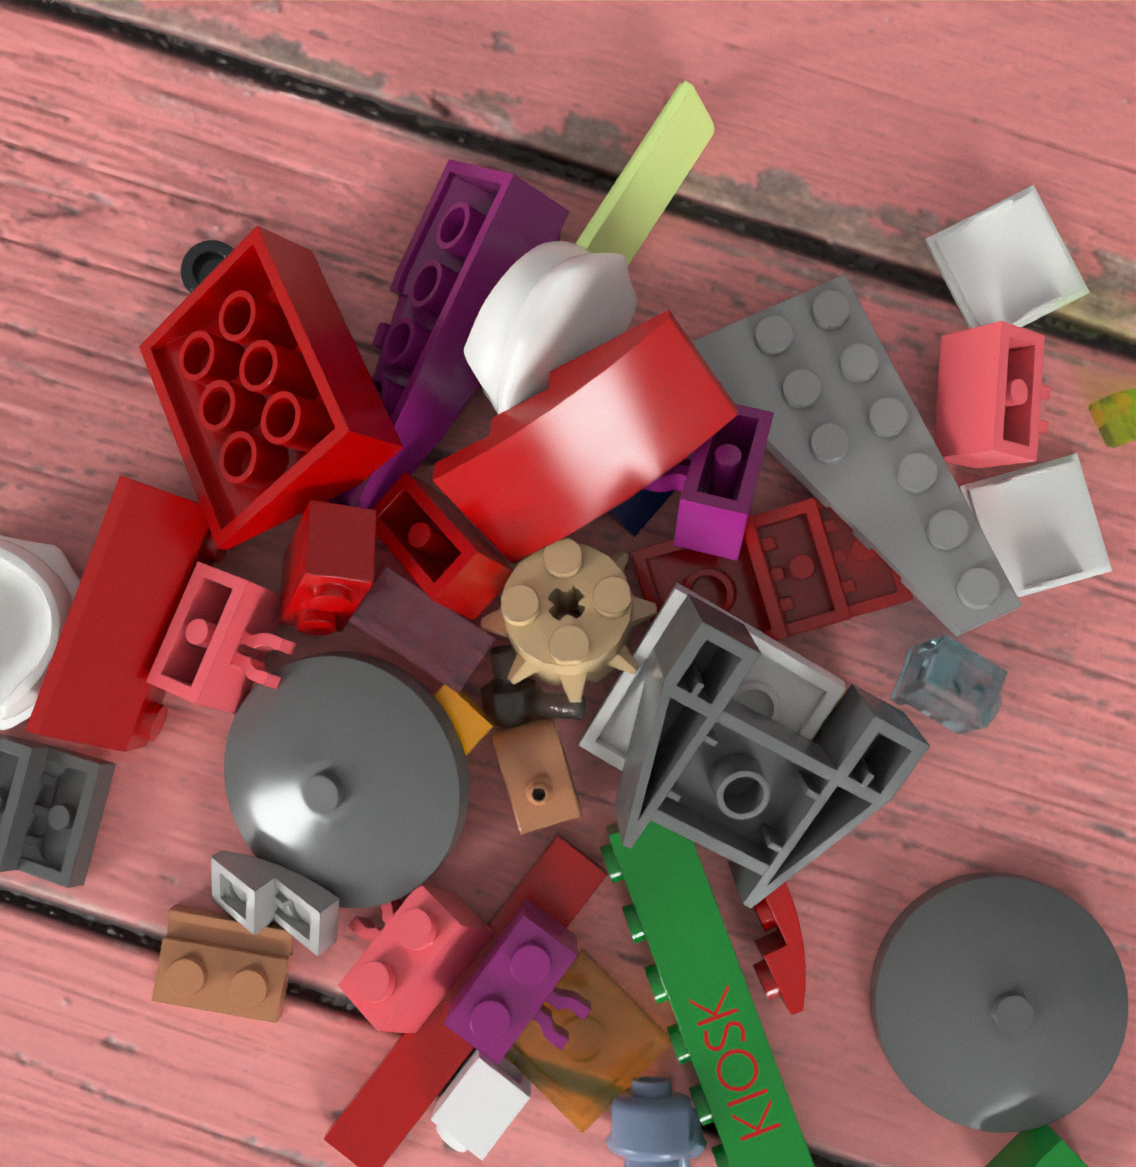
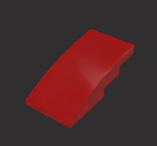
M667 310L550 371L549 388L492 417L490 435L436 462L432 481L512 564L570 535L629 499L684 460L738 415V409L671 311Z
M815 497L754 516L749 515L738 561L673 546L674 538L630 552L644 600L656 603L657 613L675 584L679 583L776 641L846 621L852 617L913 601L911 592L900 582L901 577L872 548L868 550L852 534L853 529L831 507L827 509ZM656 615L650 618L651 623Z

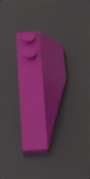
M451 159L448 160L395 273L390 291L399 295V299L391 323H379L372 346L382 351L374 375L371 378L403 448L359 486L326 502L372 509L405 471L412 475L444 437L480 386V382L464 355L465 344L480 309L493 288L516 261L540 244L560 240L561 229L570 213L569 210L515 174Z

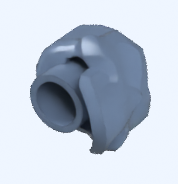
M656 1076L636 1077L632 1079V1090L624 1091L614 1097L612 1102V1125L610 1133L605 1138V1143L612 1153L625 1158L624 1167H690L689 1159L699 1157L705 1150L707 1141L704 1139L701 1131L698 1113L691 1107V1099L687 1095L671 1090V1079Z

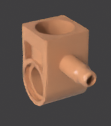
M553 715L492 733L496 756L520 835L582 816V807Z

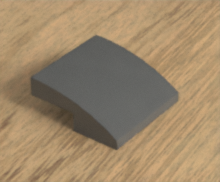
M0 734V872L19 870L66 888L84 885L116 763L79 752Z

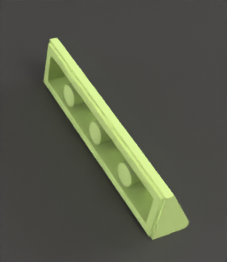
M685 80L683 84L680 83L575 244L582 246L590 253H621L626 258L627 266L630 264L714 134L715 127L713 121L692 84Z

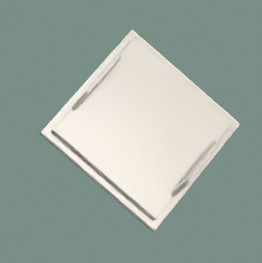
M1034 185L924 240L969 329L999 321L1023 327L1090 293Z
M1077 453L958 486L1017 597L1112 571Z

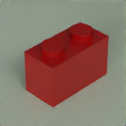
M406 471L372 508V510H377V536L430 599L465 617L475 620L501 592L514 571L446 495Z
M316 500L309 501L284 553L278 624L297 626L296 628L299 632L313 636H325L335 631H343L374 581L377 510Z

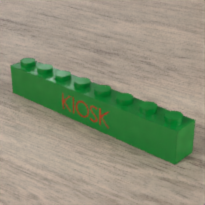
M650 820L630 849L622 845L617 822L606 826L611 843L600 847L601 854L612 883L625 880L633 903L623 906L622 910L634 943L647 940L655 963L645 966L644 969L657 1004L670 1001L677 1023L666 1028L680 1065L690 1061L693 1063L700 1083L690 1086L689 1090L701 1124L704 1126L714 1122L722 1142V1144L711 1147L717 1167H815L694 842Z

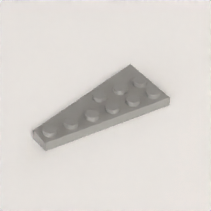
M845 274L692 341L735 404L774 412L766 449L827 509L831 507L853 529L852 534L868 550L872 548L901 577L900 582L956 637L1014 612L1022 606Z

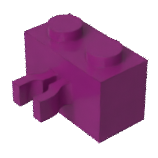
M736 404L738 415L684 460L643 489L655 492L682 491L673 546L738 561L765 456L774 412Z
M525 899L451 1000L444 1025L497 1065L531 1019L540 1025L544 1037L562 1051L569 1041V1032L554 1022L552 1010L546 1007L543 1002L546 1001L557 1010L570 1009L582 1020L591 1011V1002L579 993L555 987L578 956L577 936L528 899Z

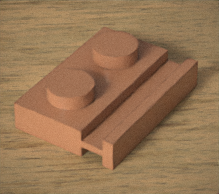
M177 904L171 907L167 914V919H169L166 936L162 941L151 1001L276 1023L282 1016L293 956L291 953L294 937L276 922H271L257 934L253 935L227 913Z

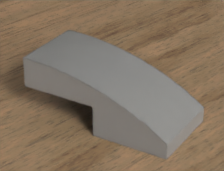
M223 850L211 857L212 901L253 935L274 921L317 956L337 941L339 898L303 875L264 859Z

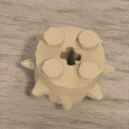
M566 536L530 554L518 564H511L509 561H506L514 571L504 586V592L501 595V608L481 618L482 630L510 639L516 656L507 677L512 684H516L530 675L552 686H560L559 683H561L570 703L581 701L587 681L590 680V684L599 682L615 669L630 674L637 672L639 666L629 651L632 627L657 615L656 603L631 595L630 585L623 573L629 558L626 552L620 551L610 557L588 545L578 544L570 539L569 536ZM573 610L580 612V617L577 619L568 614L562 617L560 621L557 617L565 611Z

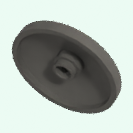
M331 651L301 658L275 670L271 674L281 677L277 689L258 683L238 709L227 738L224 755L225 788L229 806L240 834L256 858L283 866L317 883L339 898V907H374L400 899L424 883L446 861L461 835L469 805V772L462 743L454 724L435 696L421 682L398 666L375 656L351 651Z
M980 872L962 875L932 887L910 903L895 919L878 949L871 974L869 995L872 1023L878 1043L888 1063L909 1091L925 1106L938 1115L968 1128L999 1133L1020 1132L1039 1128L1065 1117L1086 1102L1103 1084L1111 1072L1124 1042L1128 1022V990L1119 956L1111 940L1093 916L1080 904L1058 890L1029 877L1012 873Z

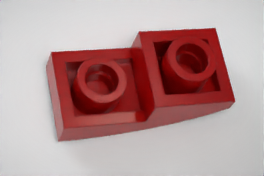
M785 882L753 907L765 932L776 928V931L755 940L763 960L753 964V968L768 1000L771 1001L780 996L790 1015L793 1016L803 1011L806 961L799 918L792 895Z

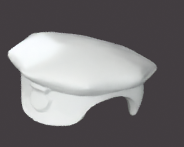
M566 241L545 242L527 252L504 274L480 309L464 347V355L469 366L482 385L483 393L498 414L549 388L550 371L627 332L638 305V298L632 286L625 256L621 253H590L582 246Z
M0 535V730H8L31 716L80 580L71 568L65 554L57 546Z

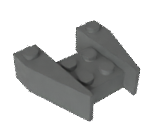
M688 594L653 648L614 803V810L622 845L630 849L651 820L729 859L728 865L742 903L752 908L892 800L930 745L903 711L854 684H851L813 741L732 699L761 655V652L743 623Z

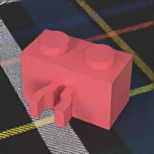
M999 321L941 336L934 442L945 462L980 469L1037 461L1038 437L1042 434H1048L1049 424L1048 421L1040 420L1041 401L1050 399L1051 387L1042 385L1045 335Z
M197 561L146 682L195 704L233 714L237 713L244 699L250 693L254 682L277 689L281 677L271 674L266 670L265 663L263 662L266 653L269 654L273 650L292 655L297 644L274 635L279 622L281 595L251 581Z
M423 883L411 892L403 904L397 899L380 905L383 913L382 920L386 923L384 928L375 927L369 918L355 916L348 925L357 936L373 942L338 984V987L378 1032L417 1033L495 934L455 892Z

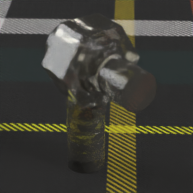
M501 645L490 650L494 679L480 688L484 713L494 717L497 726H520L529 722L532 719V714L539 717L581 720L584 717L586 700L583 695L580 702L570 703L566 693L543 692L537 686L536 681L529 677L516 684H512L507 679L516 658L512 645Z

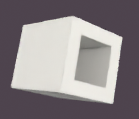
M474 1048L437 1096L431 1121L436 1124L438 1134L450 1147L459 1152H465L468 1149L479 1159L483 1160L530 1099L532 1075L506 1054L497 1065Z

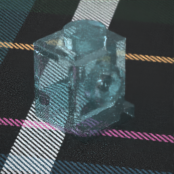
M944 634L911 646L890 700L900 706L908 704L957 734L988 728L989 723L992 722L1000 710L1002 698L999 694L1007 671Z

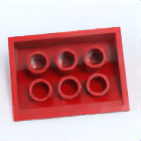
M256 226L139 346L218 549L228 550L304 513L310 500L326 502L359 486L403 448L312 250L262 227Z

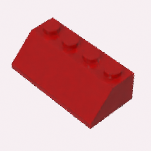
M120 475L25 731L39 736L122 752L146 747L148 740L154 741L157 738L167 716V706L162 704L166 691L147 683L146 680L197 561L213 566L214 562L220 563L228 551L216 547L200 503Z

